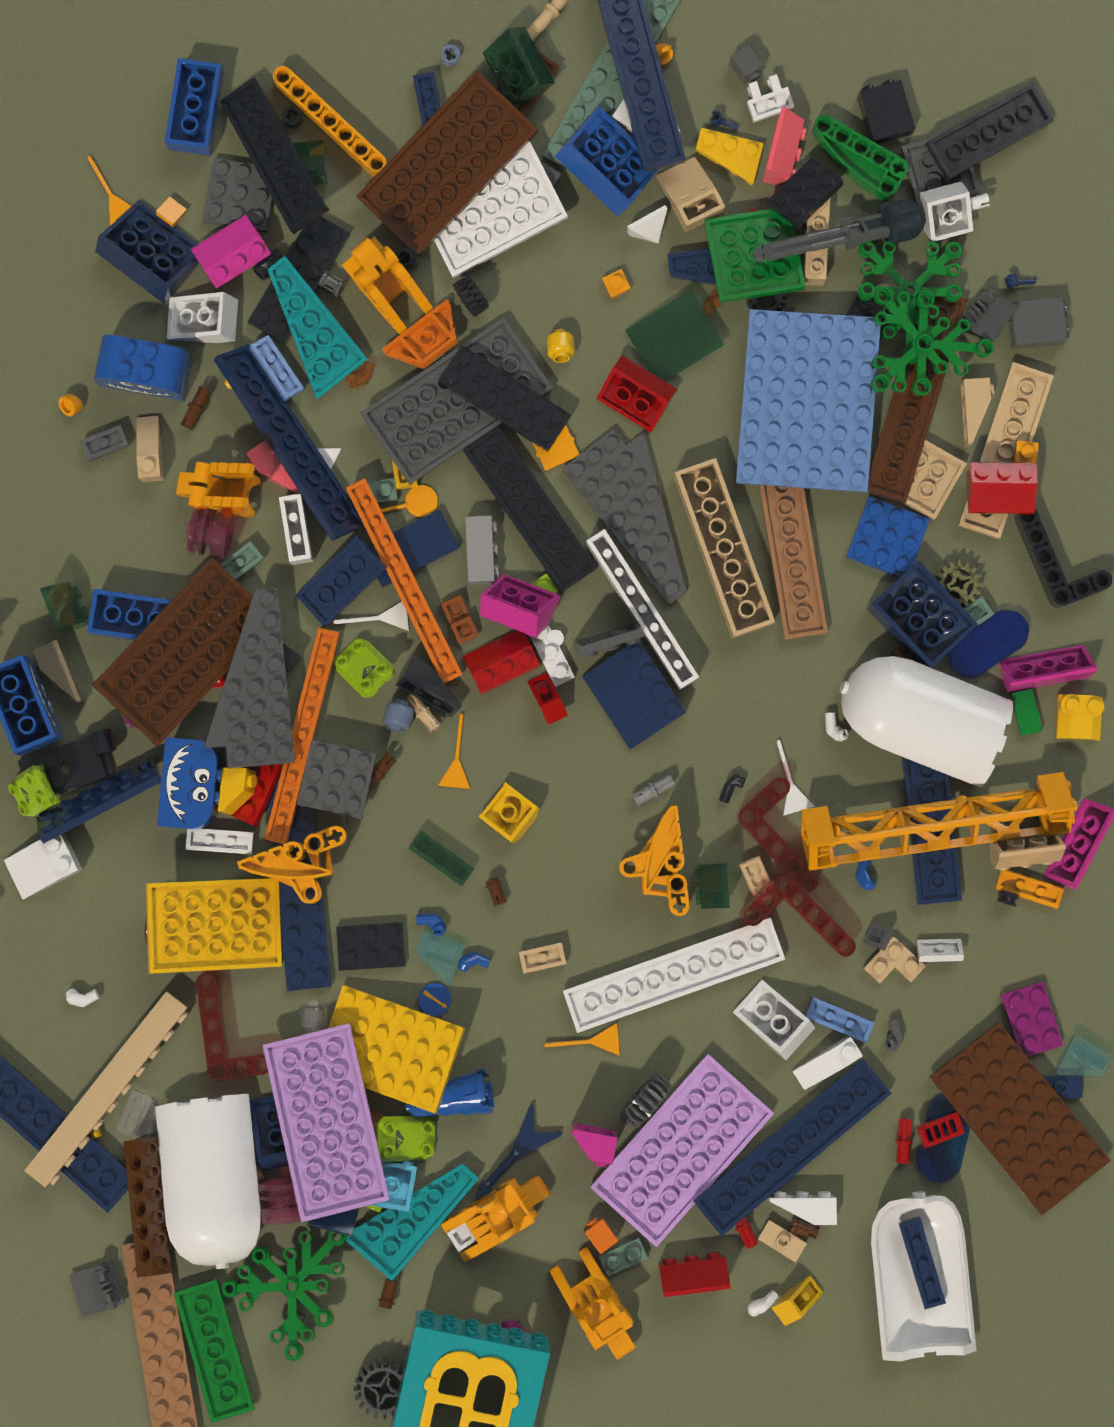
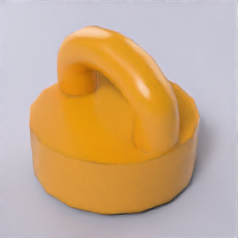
M659 43L655 46L661 66H666L672 61L673 50L670 45Z
M66 394L59 399V407L66 416L71 417L83 409V402L75 395Z

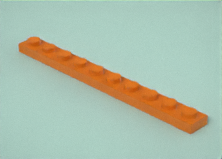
M366 479L346 487L382 562L388 567L386 570L439 677L444 683H447L463 675Z
M322 628L317 630L292 728L295 762L283 764L264 838L266 841L279 844L288 843L311 741L315 737L340 638L339 632Z

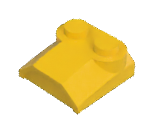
M1075 694L1057 695L1056 739L1100 741L1102 713L1104 711L1103 697Z
M505 782L504 786L478 817L514 844L522 838L536 820L540 808Z

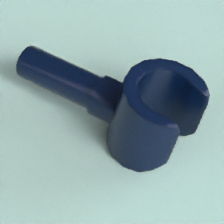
M718 110L712 111L714 116L719 117L718 120L709 118L712 126L718 127L723 125L736 131L738 130L739 126L723 119Z
M1016 273L1004 278L1009 289L1019 285L1036 284V279L1018 280Z

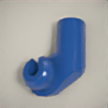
M871 860L860 861L855 873V878L859 885L865 890H873L876 886L875 880L868 873Z
M416 914L417 925H429L437 936H442L445 933L446 924L437 914Z
M470 952L459 959L458 968L463 972L468 971L470 967L476 964L488 968L491 958L477 952Z

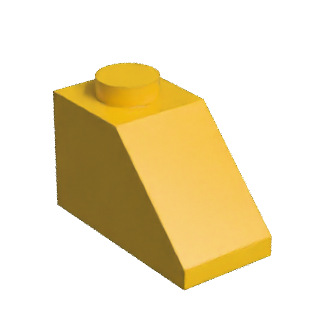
M222 768L218 812L232 815L254 794V788L257 785L255 771L247 768Z
M809 1275L782 1295L772 1309L786 1326L801 1319L823 1292Z

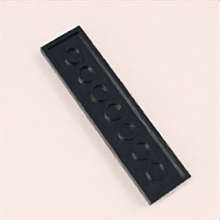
M255 77L219 101L285 223L293 234L330 210Z
M499 426L463 450L470 463L561 594L597 570V566Z

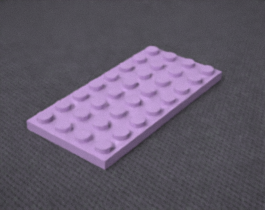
M350 1023L263 1045L301 1222L389 1201L390 1196Z
M707 1053L614 1158L613 1165L609 1164L590 1185V1188L657 1247L695 1204L693 1200L713 1184L774 1113Z

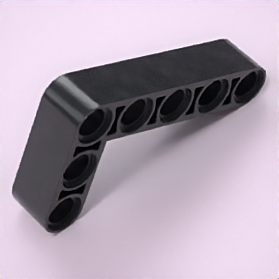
M1035 509L1034 514H1030V522H1025L1022 519V514L1015 515V523L1051 606L1062 608L1102 592L1111 586L1113 581L1112 575L1105 570L1097 571L1068 583L1038 511ZM1031 532L1039 535V542L1032 541L1030 537ZM1040 552L1047 554L1048 561L1046 563L1039 559ZM1048 572H1053L1056 575L1055 583L1048 580ZM1097 576L1103 577L1105 581L1103 587L1096 583ZM1077 584L1083 585L1085 589L1083 595L1076 591ZM1057 592H1061L1065 596L1063 603L1057 601Z

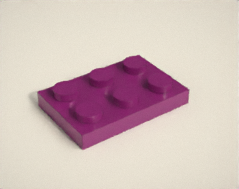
M1041 981L1000 994L1014 1041L1027 1057L1063 1046L1044 982Z

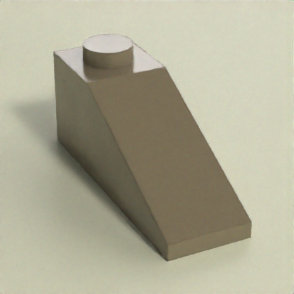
M54 640L32 649L34 653L32 661L35 667L40 668L45 675L76 702L84 703L85 700L62 643Z

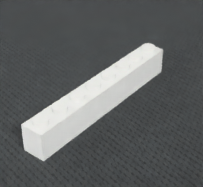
M604 529L586 540L588 549L636 624L642 628L646 640L678 690L680 691L699 678L698 674L606 530Z

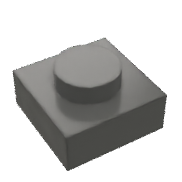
M872 922L863 942L885 951L894 931Z

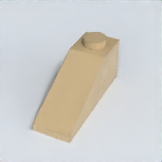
M990 378L963 379L960 383L964 448L970 447L973 444L991 397L994 396V385L990 384Z
M159 416L137 418L138 478L142 482L164 481Z

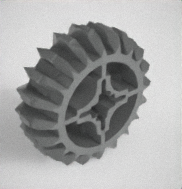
M658 1073L651 1075L626 1103L620 1113V1118L633 1129L640 1127L666 1098V1095L671 1090V1084L664 1076Z
M385 1357L381 1358V1364H378L377 1359L374 1358L372 1360L373 1367L369 1363H365L366 1371L360 1369L358 1374L361 1377H356L354 1381L356 1384H359L353 1388L354 1392L359 1393L355 1396V1400H363L359 1404V1408L362 1409L367 1406L365 1414H370L372 1410L374 1411L373 1418L375 1419L379 1413H382L383 1420L386 1419L387 1413L393 1417L396 1401L389 1405L382 1404L387 1397L398 1395L399 1389L398 1386L391 1382V1374H394L401 1381L403 1370H400L402 1362H398L396 1366L393 1365L394 1358L390 1359L389 1364L386 1363ZM385 1371L381 1379L368 1380L372 1374ZM387 1378L386 1385L389 1389H386L381 1398V1388L378 1387H382ZM366 1387H369L371 1391L376 1393V1403L368 1396Z

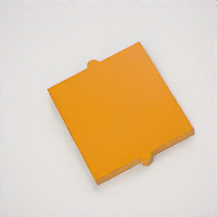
M567 426L564 427L549 452L533 443L537 452L536 457H539L545 471L579 456V452L574 444L575 438L571 437Z

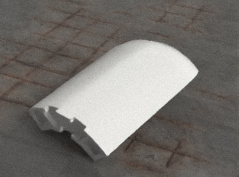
M896 656L878 657L863 663L851 674L847 681H843L839 690L841 693L843 715L851 728L863 739L879 748L980 788L984 786L995 768L992 762L997 751L1001 753L1007 739V736L1003 734L1006 725L1011 724L1013 701L915 661Z
M249 1094L225 1095L220 1098L209 1099V1102L208 1097L192 1099L190 1102L185 1103L174 1102L156 1106L165 1221L170 1242L178 1254L192 1264L203 1266L216 1265V1269L230 1268L229 1263L238 1262L250 1254L256 1245L260 1231V1201Z
M924 1191L912 1192V1197L888 1202L878 1211L872 1224L871 1235L883 1360L901 1362L924 1357V1353L935 1351L936 1356L967 1355L977 1351L965 1233L961 1216L955 1204L945 1196H926ZM918 1216L921 1218L946 1304L926 1310L922 1304L898 1222Z

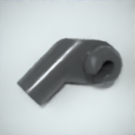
M899 1018L888 1021L891 1033L886 1039L884 1046L889 1051L897 1050L904 1039Z

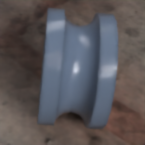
M452 44L444 46L441 51V61L446 66L456 65L460 59L459 49ZM453 51L456 58L448 60L445 53Z

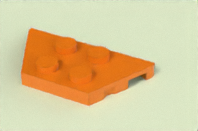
M444 300L382 348L383 353L388 357L425 369L456 345L458 340L449 300Z

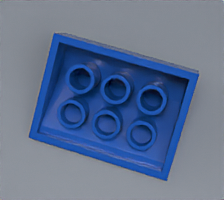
M600 106L593 111L555 155L616 216L620 215L631 205L659 170L643 172L635 140Z

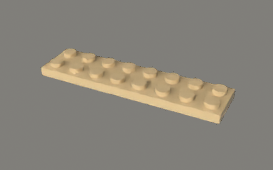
M1015 362L1011 363L979 463H1013L1015 442L1017 440L1033 441L1054 375ZM966 499L958 526L999 540L1008 514L968 513V501Z

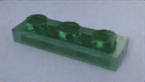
M423 831L419 832L408 848L460 886L464 885L475 869Z

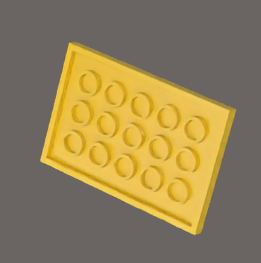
M268 878L146 883L148 974L282 967L279 881Z
M343 985L328 1028L350 1023L365 1088L426 1111L438 1113L466 1028Z

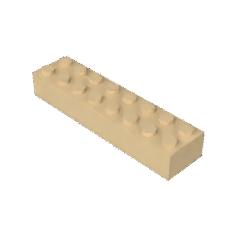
M714 458L675 472L673 477L731 638L734 639L773 625L775 620L717 459Z

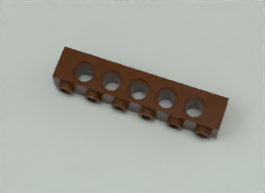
M158 1137L124 1141L137 1277L172 1273L168 1232L165 1221Z

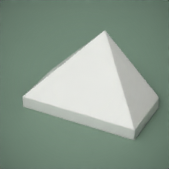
M666 205L628 225V235L659 243L667 214Z

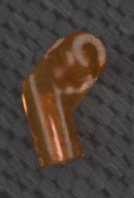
M711 294L702 304L700 322L711 323L712 309L714 306H722L716 294Z
M364 362L361 373L349 374L346 377V383L351 388H358L368 384L375 365Z

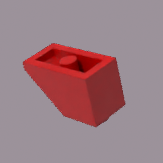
M547 672L527 681L548 725L568 716Z

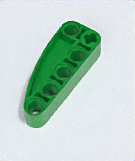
M828 115L818 116L815 120L812 134L830 160L847 177L881 201L891 200L908 172V163L903 158ZM824 124L827 126L828 130L821 131L818 128V125ZM843 135L847 141L841 142L836 136ZM855 146L864 147L865 152L860 153L856 151ZM874 157H881L884 163H876ZM896 168H899L901 170L898 173L894 172ZM882 186H889L892 192H884Z

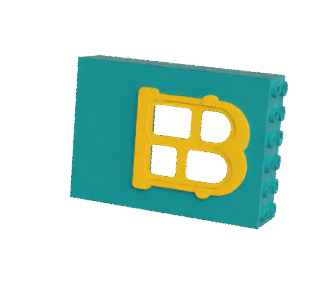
M430 1310L416 1311L390 1427H430L436 1403L462 1408L459 1427H468L471 1421L492 1424L496 1427H533L550 1356L548 1337H545L540 1332L525 1333L523 1330L514 1327L510 1329L501 1328L500 1325L495 1323L485 1325L474 1319L461 1320L450 1314H445L444 1316L436 1315ZM460 1368L467 1374L469 1384L464 1397L439 1392L441 1376L447 1369ZM488 1375L500 1377L506 1386L499 1415L473 1410L477 1386L480 1380Z

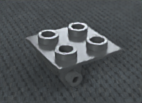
M987 288L982 291L979 300L974 301L975 305H971L969 311L962 318L970 322V331L993 341L1019 307L995 296V292L991 288ZM961 322L960 326L965 328V324Z
M112 1260L69 1274L82 1317L107 1309L111 1310L125 1303Z

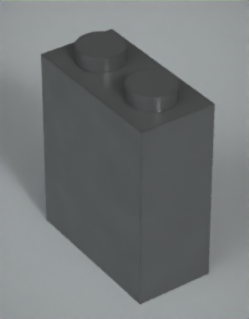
M1063 298L1011 302L1019 307L1009 320L1011 349L1063 345L1067 338L1070 337L1069 325H1066L1065 321L1068 309L1067 305L1064 304Z

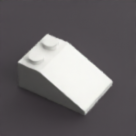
M225 292L170 297L166 340L203 343L235 342L238 299Z
M65 833L44 844L41 840H38L4 860L23 900L83 870Z
M763 980L758 983L733 1011L743 1023L784 1060H787L815 1029L812 1022Z

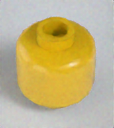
M556 329L553 333L549 334L546 339L548 357L557 363L569 361L575 353L573 335L564 329Z

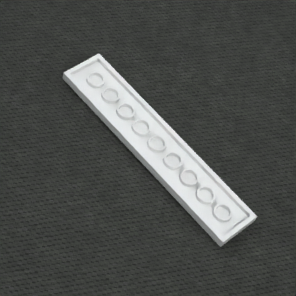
M767 918L563 990L576 1031L579 1033L783 961L785 957L772 920Z

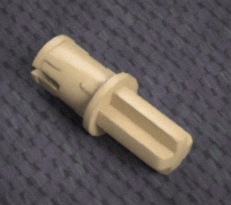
M411 694L406 697V701L409 702V705L417 714L416 718L423 722L429 733L434 732L441 726L430 711L431 708L427 707L422 700Z

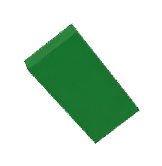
M1033 689L1011 693L1010 698L1013 701V709L1020 736L1043 731Z

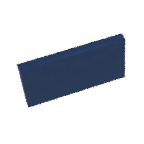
M440 509L393 533L412 573L460 549ZM372 543V544L368 545V547H369V548L379 557V559L381 560V558H380V556H379V554H378V552H377V550H376L374 544ZM387 570L377 578L382 588L393 583Z
M355 536L296 594V597L324 627H327L388 567L359 536Z

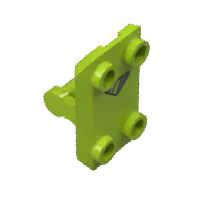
M356 638L334 660L337 672L363 698L373 697L379 691L378 689L386 681L388 682L395 673L394 666L369 641Z
M43 764L38 766L32 765L15 776L8 785L10 793L18 803V810L23 816H35L61 802L59 797L55 796L43 771L45 769Z
M391 1115L389 1117H382L376 1124L375 1132L377 1134L376 1139L381 1161L425 1160L433 1156L436 1122L427 1116Z

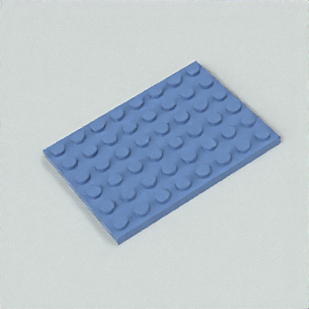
M750 309L736 484L868 492L875 392L872 390L870 383L872 378L877 376V369L872 366V360L879 353L881 327L874 323V317Z

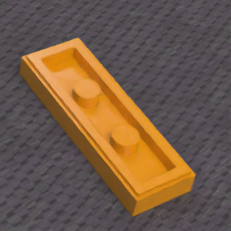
M1000 870L994 889L1006 891L1054 909L1059 908L1065 889L1011 870Z

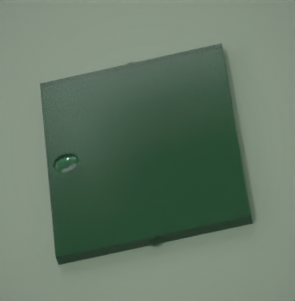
M692 289L625 330L638 351L640 360L644 361L649 372L665 382L725 345L710 321V316L706 314Z

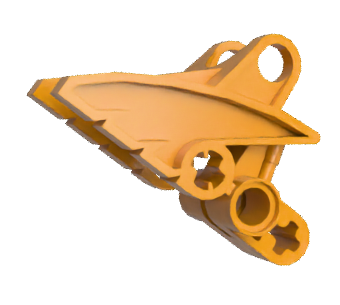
M375 237L371 240L365 238L350 252L352 256L342 264V267L360 291L370 300L399 335L406 331L407 327L389 303L405 290L425 314L433 309L410 274L399 262L394 252L388 246L383 247Z
M196 462L194 473L179 472L175 494L189 498L188 506L198 509H214L217 515L254 517L255 511L252 510L253 508L249 504V492L252 487L260 486L261 479L254 475L255 465L250 463L211 462L208 464ZM213 475L222 476V479L214 477Z
M676 805L668 807L659 820L653 835L639 854L623 859L620 862L619 871L623 876L629 878L642 876L643 895L667 897L670 912L676 916H683L689 910L687 881L684 876L678 874V871L684 866V854H681L683 846L682 838H679L681 831L680 823H677L679 815ZM671 856L674 859H678V864H675L676 868L668 865V860H671ZM627 861H631L635 865V870L632 874H627L624 871V864ZM662 867L671 872V875L658 876ZM674 878H678L681 881V887L676 891L671 888V881ZM653 883L665 885L666 891L652 889L651 887ZM671 893H684V897L679 896L680 903L685 904V907L681 908V912L673 909V905L677 903L676 897L671 898Z
M332 826L308 835L304 840V844L294 841L283 844V846L269 849L268 852L264 851L253 857L240 860L237 864L242 870L270 877L293 887L304 903H316L322 897V889L318 878L335 874L330 850L345 844L348 835L344 828ZM335 830L342 833V836L339 837V842L334 839L327 842L324 836L325 833L326 837L333 836ZM318 838L321 842L317 850H314L311 846L312 840ZM298 847L297 857H292L291 852L294 851V848ZM325 852L326 868L321 867V854ZM307 853L309 855L311 864L301 862L305 859ZM309 887L315 890V897L312 900L306 896V890Z
M539 1174L519 1185L515 1177H512L498 1187L499 1190H492L441 1223L446 1233L465 1223L476 1239L474 1244L459 1252L464 1262L480 1255L497 1244L503 1243L535 1222L534 1218L538 1214L533 1206L551 1194Z
M586 1246L578 1252L591 1276L572 1287L558 1265L549 1271L593 1348L597 1350L607 1343L618 1360L636 1349V1345L627 1332L633 1326L634 1321L624 1305H621L620 1298Z

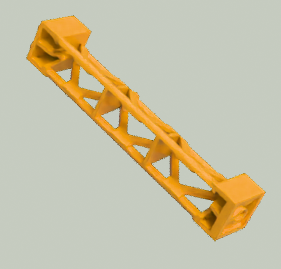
M1064 772L1038 775L1036 788L968 798L966 796H959L954 800L836 817H830L828 806L802 809L801 838L810 871L837 867L839 864L1033 836L1046 837L1071 833L1072 824L1075 823L1074 811H1077V802L1075 798L1071 797L1070 781L1066 780ZM1021 799L1012 811H1007L991 804ZM979 807H982L994 814L986 815L985 813L979 810ZM951 809L941 821H936L921 814ZM910 817L924 824H915L914 822L910 821ZM1026 817H1039L1041 827L1019 828ZM881 819L869 832L851 824ZM1012 820H1013V822H1012V823L1010 824V826H1008V827L1005 826V825H1003V824H1001L1000 822H998V821L1005 822V821H1012ZM985 823L995 829L997 833L978 836L979 824ZM969 826L971 837L950 840L949 836L956 827ZM840 827L843 828V829H845V830H847V831H849V832H851V833H853V834H848V835H847L846 833H844V832H842V831L840 830ZM929 831H931V832L943 831V832L941 833L940 836L937 837V836L931 834ZM909 834H917L925 839L927 843L908 846ZM899 836L901 847L880 850V845L887 837ZM873 841L872 844H871L869 847H867V846L863 845L862 843H860V842ZM846 843L857 850V853L834 856L832 847Z

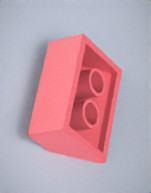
M781 107L762 181L777 186H782L796 173L797 169L793 168L794 161H799L802 150L798 148L799 141H804L807 128L803 127L805 120L785 107Z

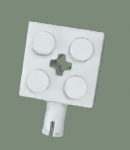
M962 182L920 192L921 207L925 215L924 232L931 242L972 232V211L990 206V203H987L990 202L987 193L970 198L969 191Z

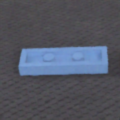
M269 335L250 345V350L284 401L303 392V386Z
M812 997L805 1014L812 1021L867 1043L874 1026L872 1021L815 997Z

